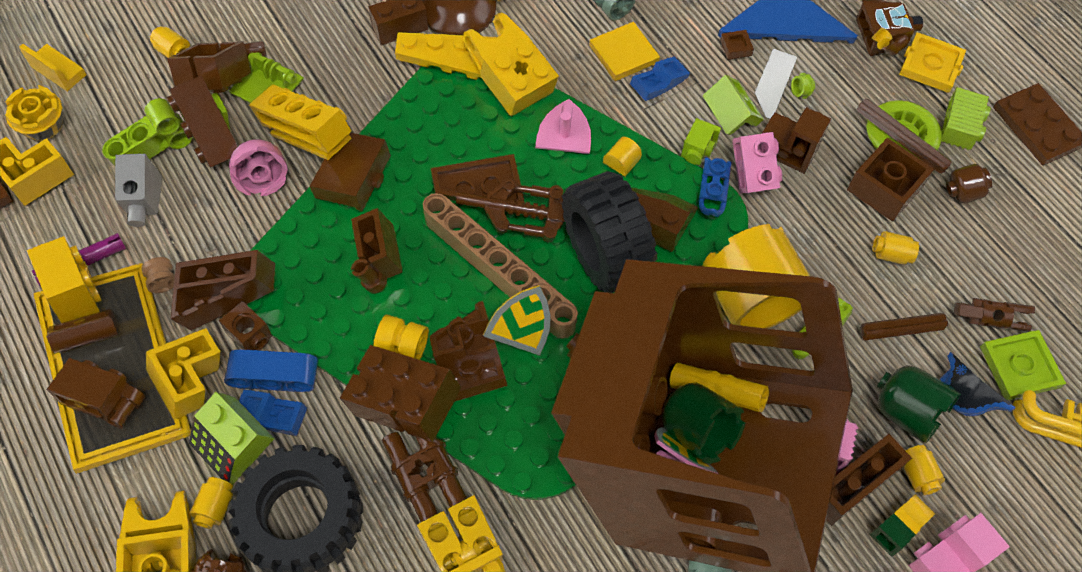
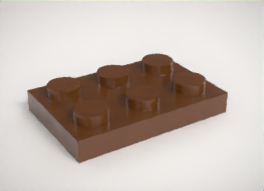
M1039 83L1000 99L993 106L995 111L1042 166L1082 148V131Z

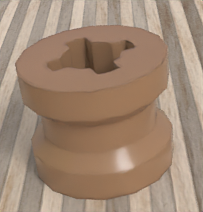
M156 257L142 265V274L147 278L146 287L149 292L163 293L174 288L175 274L171 272L173 267L168 258Z

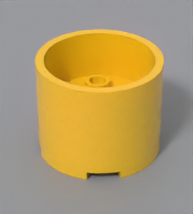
M770 224L758 225L728 239L730 244L725 246L718 254H715V252L710 253L702 265L704 267L810 276L783 228L772 229ZM716 291L718 300L730 323L733 325L769 329L802 310L801 304L793 298Z

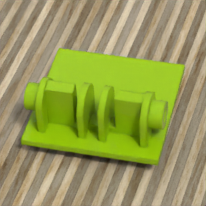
M252 52L248 56L251 73L243 77L242 82L234 84L229 93L251 103L272 84L281 88H288L293 92L304 77L295 73L290 68L287 69L281 66L279 62L262 56L259 52Z

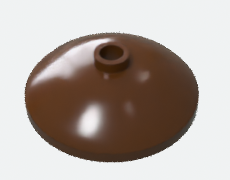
M422 0L426 7L428 27L438 34L463 35L469 29L480 33L492 23L496 14L495 0Z

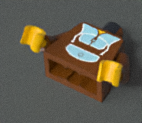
M862 0L863 3L856 18L869 56L886 52L891 56L897 55L907 47L914 31H921L923 28V18L920 15L909 16L905 4L901 2Z

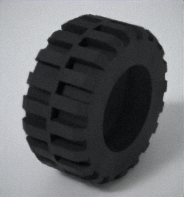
M606 171L570 185L562 196L563 218L566 222V230L586 275L591 278V282L595 286H598L599 290L607 293L615 292L626 259L650 262L657 260L656 242L652 236L651 224L645 215L646 211L641 206L636 192L632 191L631 185L626 180H623L621 175Z
M294 445L293 451H287L285 447L274 449L276 455L268 458L264 454L257 459L259 464L254 469L248 466L242 473L245 477L244 482H236L232 492L237 499L229 501L228 512L233 517L228 522L230 531L235 535L234 541L245 556L263 572H328L327 565L333 561L337 565L345 559L343 555L345 549L352 550L357 542L354 537L355 533L361 532L363 522L360 514L363 513V504L357 486L347 467L342 466L339 459L330 453L326 456L321 448L313 446L310 451H307L304 445ZM303 486L321 490L328 502L327 510L321 523L312 532L292 540L279 539L270 532L268 528L269 513L273 504L282 494Z

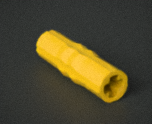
M681 363L675 364L670 376L671 388L677 389L683 384L697 382L710 388L737 406L757 412H763L769 396L768 386L742 380L729 374H721L717 371L704 370Z

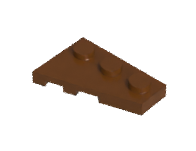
M514 154L431 168L435 193L442 194L449 200L456 201L458 192L487 197L488 193L508 178L513 179L516 185H521ZM515 191L507 198L508 201L515 199V202L521 200L522 203H525L523 192Z

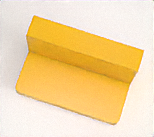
M25 44L19 46L22 54L33 69L67 92L87 75L81 66L48 44H45L37 52Z

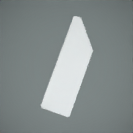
M776 49L772 50L755 91L761 108L769 119L776 112L797 59L794 55Z

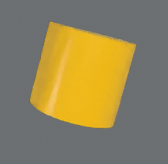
M621 137L603 157V163L626 176L641 159L642 151L635 141L628 137Z

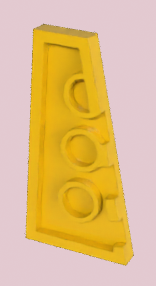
M398 32L395 49L396 60L429 67L430 65L437 66L442 71L451 74L453 71L465 73L467 78L475 80L480 77V71L466 48L463 35ZM483 36V37L489 38V39L497 38V37H486V36Z

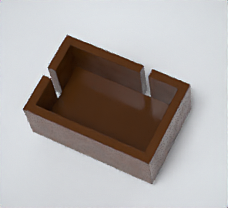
M370 345L357 367L360 374H353L340 396V400L354 416L400 432L405 430L409 435L433 443L461 386L448 368Z

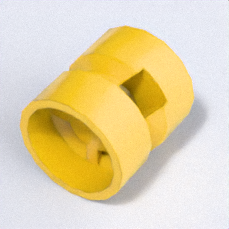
M386 314L377 328L374 346L420 360L427 344L429 329L427 326L414 322L405 325L404 319Z

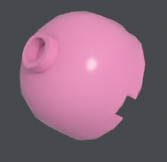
M261 139L248 140L240 144L233 151L229 161L231 181L236 189L245 195L251 196V193L261 192L260 196H267L278 191L285 184L288 171L287 163L280 149L271 142Z

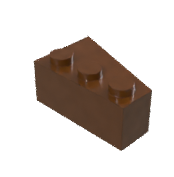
M258 250L176 263L170 319L192 331L227 314L242 301L248 304L273 292L275 263Z

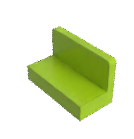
M724 75L703 94V98L728 135H732L744 123L757 126L764 120L741 83L728 75Z

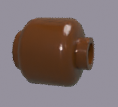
M970 164L954 169L950 174V181L946 182L949 196L951 198L956 197L963 204L986 197L993 185L988 169L986 167L982 168L978 164Z

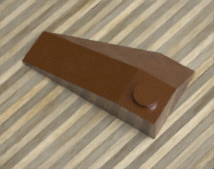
M631 188L632 191L636 192L641 206L646 211L645 215L651 224V232L656 244L673 252L697 212L698 207L674 195Z

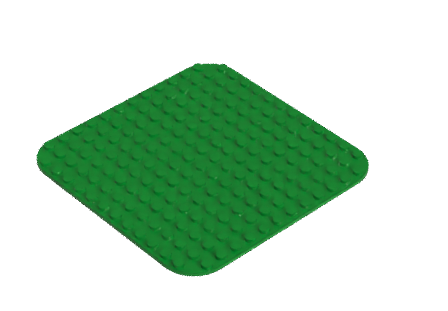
M421 66L359 133L360 135L385 139L391 155L382 172L384 179L380 187L374 188L363 211L361 212L352 206L316 199L309 187L250 250L260 251L275 263L274 291L246 305L267 324L272 337L296 353H306L317 357V367L345 386H347L353 374H360L357 367L369 346H374L377 328L386 314L404 319L405 325L414 322L427 326L429 329L427 344L420 360L437 365L433 355L430 335L449 325L458 316L463 319L473 312L475 304L481 301L484 302L488 320L490 321L495 311L510 297L426 225L423 201L427 196L435 194L431 168L514 154L522 186L532 187V185L551 188L554 185H558L563 189L564 194L570 185L609 171L621 175L623 180H626L631 185V188L674 195L697 206L698 210L673 252L656 244L657 260L655 262L702 266L710 253L715 252V254H718L725 246L730 244L728 240L730 237L748 229V213L741 196L729 184L727 203L722 215L719 217L704 215L699 208L703 168L689 163L685 158L557 88L554 89L553 93L511 117L482 78L478 77L475 80L467 78L465 73L453 71L451 74L442 71L437 66ZM568 99L577 105L587 118L591 129L590 154L535 148L539 127L546 115L557 105ZM621 137L632 139L642 151L641 159L626 176L603 163V157ZM712 176L707 177V183L712 182ZM720 178V183L723 185L724 180ZM523 192L525 203L527 201L532 205L533 203H538V206L545 204V207H549L548 198L530 196L531 193ZM704 199V206L706 208L720 209L721 201ZM450 200L576 307L578 314L576 330L573 335L568 338H558L549 332L540 355L495 340L508 386L455 401L436 437L445 442V449L448 455L507 494L529 500H542L559 496L571 490L576 484L558 458L565 434L551 412L571 360L567 356L570 350L566 348V345L576 333L580 334L595 291H604L599 290L598 286H595L591 282V278L586 275L582 264H580L575 249L572 247L570 236L566 230V222L563 223V226L557 232L553 242H545L541 237L524 235V232L512 230L500 234L495 230L485 212V208L456 204V201ZM378 208L394 225L403 272L387 278L385 288L379 293L373 294L367 291L362 286L361 280L352 274V264L359 258L351 219ZM505 212L509 224L521 226L528 224L545 227L547 220L546 218L539 220V217L533 219L531 216L527 218L523 217L524 215L522 214L516 216V213L509 215L508 212ZM454 228L452 230L458 231L461 230V228ZM475 245V246H473V248H481V247H483V246H481V245ZM498 262V263H494L493 265L499 267V266H502V265H504V264ZM518 280L514 283L517 285H522L526 282ZM559 317L557 319L563 323L570 321L566 317Z

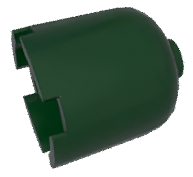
M913 365L903 366L893 374L886 372L877 385L881 389L878 397V406L881 413L924 443H927L941 426L936 420L942 411L950 413L961 395L952 386Z
M697 382L683 384L671 392L662 411V423L667 432L689 452L707 464L720 461L721 458L717 455L722 453L726 447L732 450L736 446L746 422L741 420V414L744 413L742 408Z

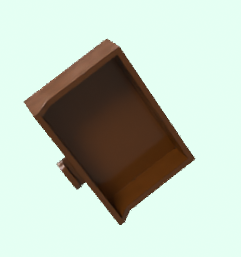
M349 133L352 139L329 160L324 159L310 184V188L316 199L352 206L362 212L374 188L380 187L384 179L382 172L391 155L385 139Z

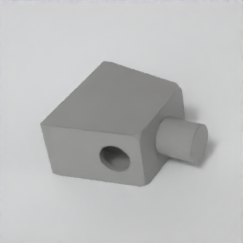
M146 154L116 155V202L127 213V224L129 226L142 227L145 225L146 215L158 213L162 175Z

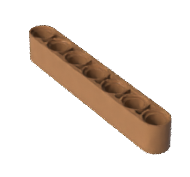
M435 193L424 199L425 222L434 233L510 298L522 290L540 285L547 298L551 315L549 332L558 338H568L573 335L576 330L578 312L568 299L447 197ZM461 228V230L454 231L452 229ZM475 245L483 246L481 248H473ZM499 262L503 263L504 265L498 267L494 266L493 264ZM521 280L526 283L522 285H517L514 282ZM559 317H566L570 321L563 323L557 319Z

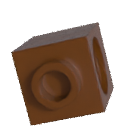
M243 301L219 320L225 333L243 350H261L272 337L267 324ZM253 327L249 333L243 334L245 329Z

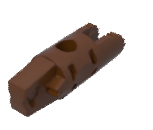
M973 298L972 304L955 302L953 313L958 316L970 317L969 324L1031 332L1032 325L1020 321L1013 322L1014 311L1023 314H1034L1035 306Z

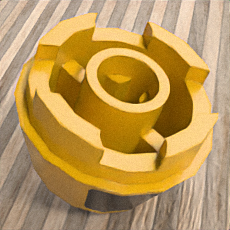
M38 85V89L32 88L29 90H24L21 87L11 93L5 101L7 104L5 114L7 124L14 131L27 138L38 141L46 138L49 139L56 135L62 127L63 111L61 100L46 87Z

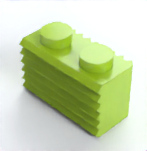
M956 87L948 102L942 127L941 142L950 143L951 145H956V147L961 146L962 149L966 148L967 150H971L976 141L981 142L986 132V127L982 124L987 120L991 107L987 106L989 96Z

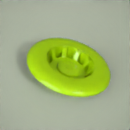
M903 100L888 101L878 106L936 150L939 149L942 141L941 127L936 118L927 109L916 103ZM867 119V134L876 148L886 138H889L906 149Z

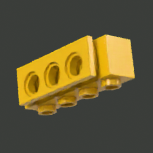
M272 84L249 104L261 125L269 129L273 128L270 132L272 137L326 160H329L352 139L349 135L351 129L346 122L347 116L340 108L331 107L320 100L315 101L304 94L294 93L288 88H281Z

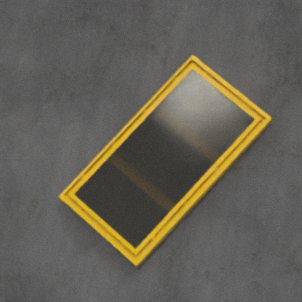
M142 263L91 277L102 300L97 302V306L100 312L108 309L113 311L119 335L60 353H53L46 336L50 326L61 322L46 300L43 291L33 293L53 380L69 358L80 362L86 359L94 362L103 370L109 371L112 368L120 371L127 377L126 382L130 386L138 389L146 396L138 409L134 408L122 429L108 424L104 419L77 411L58 402L72 468L76 474L189 437L191 434L187 415L175 420L173 419L146 371V351L166 344L153 294L146 287L147 278L142 274Z

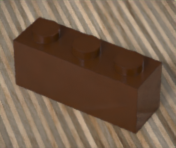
M198 76L169 89L168 91L171 95L166 98L174 113L180 111L184 122L180 123L188 139L194 138L198 146L194 149V152L200 163L206 162L211 168L230 159L233 151L238 146L203 77Z
M890 434L886 435L835 476L826 519L831 526L900 471L912 459Z

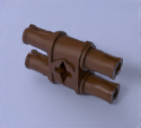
M393 432L385 436L382 442L393 463L391 465L392 475H396L404 492V500L412 503L420 522L438 514L429 495L430 490L436 486H440L450 507L467 499L457 478L459 470L453 465L445 449L446 444L444 441L435 437L432 443L416 437L420 450L410 455L400 434ZM426 464L428 466L426 469L427 475L423 477L420 474L423 472L422 466Z

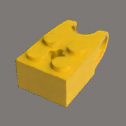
M501 12L494 15L495 18L493 20L498 35L497 38H485L473 29L465 31L463 38L469 54L480 71V77L512 117L553 93L559 75L528 35L506 14Z
M184 490L175 492L169 512L157 520H147L144 518L141 503L137 497L127 499L120 536L117 539L116 572L192 571L196 563V542L192 518L189 515L190 506Z

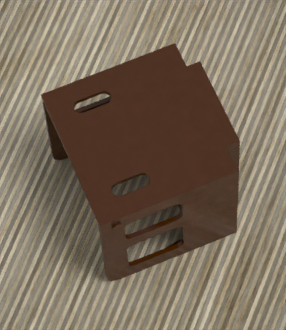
M626 259L615 293L595 291L551 413L565 434L558 458L616 545L740 572H816L853 392L837 290L829 281L813 276ZM716 291L793 298L801 304L806 332L730 324L724 319ZM732 343L805 351L812 356L814 370L809 371L743 362L736 357ZM677 363L704 370L717 371L721 374H729L742 380L768 386L769 396L767 404L806 408L812 412V417L809 421L795 422L765 417L761 412L740 407L744 410V413L741 414V420L746 422L745 428L736 446L732 450L726 447L722 453L717 455L721 460L710 464L718 474L656 454L660 450L668 452L656 443L654 435L658 428H664L662 411L668 395L676 390L670 386V376L673 367ZM666 499L717 510L723 515L722 522L677 514L670 509ZM737 523H748L757 525L758 529H750L735 525ZM683 532L718 538L716 547L711 549L691 544L686 540Z

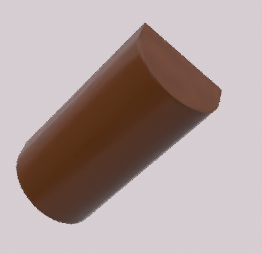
M108 309L49 327L46 337L53 353L56 354L119 335V330L113 311Z

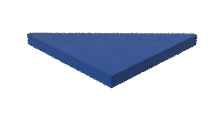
M758 0L722 27L718 34L721 37L722 33L747 30L750 39L775 37L777 40L785 41L813 39L812 42L833 43L834 40L854 43L858 37L857 34L811 0Z

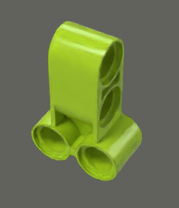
M163 98L151 100L144 109L146 116L105 142L102 149L103 155L114 166L116 155L146 154L151 159L169 146L172 149H182L191 143L193 137L187 138L180 125L184 121L179 114L173 112L167 100Z

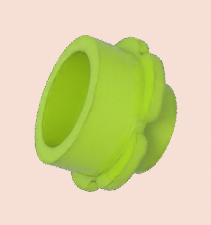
M800 73L791 81V90L796 97L806 99L812 95L815 89V81L810 74Z

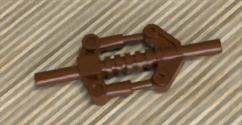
M508 178L488 193L487 197L457 193L456 204L485 208V212L495 230L500 234L512 230L524 232V235L541 237L545 242H553L557 232L565 222L563 218L564 210L562 208L563 189L558 185H554L551 188L535 185L528 187L516 185L513 179ZM515 191L531 193L530 196L548 198L549 207H545V204L538 206V203H533L532 205L527 201L522 203L521 200L515 202V199L508 201L507 198ZM505 212H508L509 215L516 213V216L522 214L524 215L523 217L527 218L531 216L533 219L539 217V220H543V218L547 220L545 227L525 224V226L509 224Z

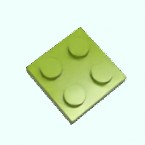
M1040 330L986 341L980 346L997 385L1007 401L1023 397V393L1027 390H1032L1038 394L1060 389L1066 384Z

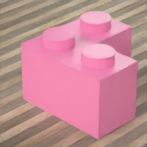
M982 513L971 520L964 515L938 534L942 541L937 545L933 546L929 541L915 551L914 555L918 559L908 566L913 572H976L1010 546Z

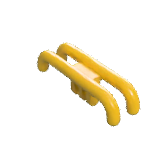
M1027 390L1023 393V400L1017 399L1013 402L1012 405L1016 407L1012 411L1013 416L1023 429L1082 448V403L1077 405L1074 412L1075 401L1066 399L1061 417L1041 410L1036 403V393L1032 390Z

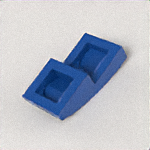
M674 56L655 62L653 69L633 76L630 85L647 101L683 82L689 77L690 72Z
M244 389L239 399V402L266 430L297 436L307 411V407L302 402L276 399L270 393Z

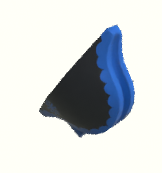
M952 352L948 354L947 357L951 368L939 380L955 388V391L961 394L953 410L965 416H979L992 410L1008 412L1015 410V406L978 378Z

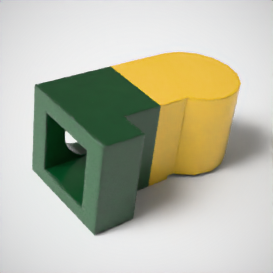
M914 494L876 528L870 536L892 557L911 541L920 531V528L935 515V512ZM884 535H885L892 543L888 542V541L886 540V538L884 537Z

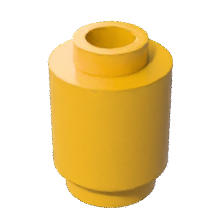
M157 27L150 35V42L153 48L167 58L190 47L188 40L169 27Z
M883 231L880 236L877 235L875 237L872 251L876 252L877 259L902 265L907 263L913 264L918 256L919 242L913 241V238Z
M917 445L905 450L912 459L903 468L914 491L922 492L923 495H930L941 490V484L945 481V478L932 451H928L925 445Z
M208 477L207 482L201 485L189 512V515L194 518L193 523L206 529H212L213 525H221L228 509L229 501L233 497V493H231L233 485L220 478Z

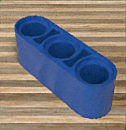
M232 350L228 358L224 383L230 387L240 389L310 392L314 389L318 359L306 353Z

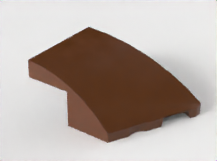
M483 301L475 304V310L463 319L458 316L449 325L429 336L436 364L450 369L461 386L455 401L508 386L495 340L483 336L489 323Z

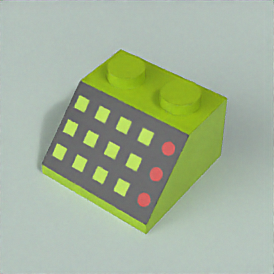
M215 392L194 415L189 444L221 479L233 485L242 476L247 467L251 466L275 438L235 397Z

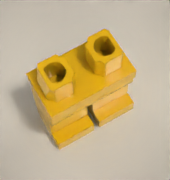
M475 495L448 508L449 518L462 541L459 542L444 511L417 524L418 531L440 572H505L502 563L503 553L495 540Z

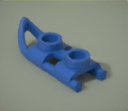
M705 158L699 195V208L704 215L719 217L724 212L727 203L732 162H725L721 158L713 160ZM708 176L713 177L710 183H707ZM720 178H724L723 185L720 183ZM704 199L721 201L720 209L706 208L704 206Z

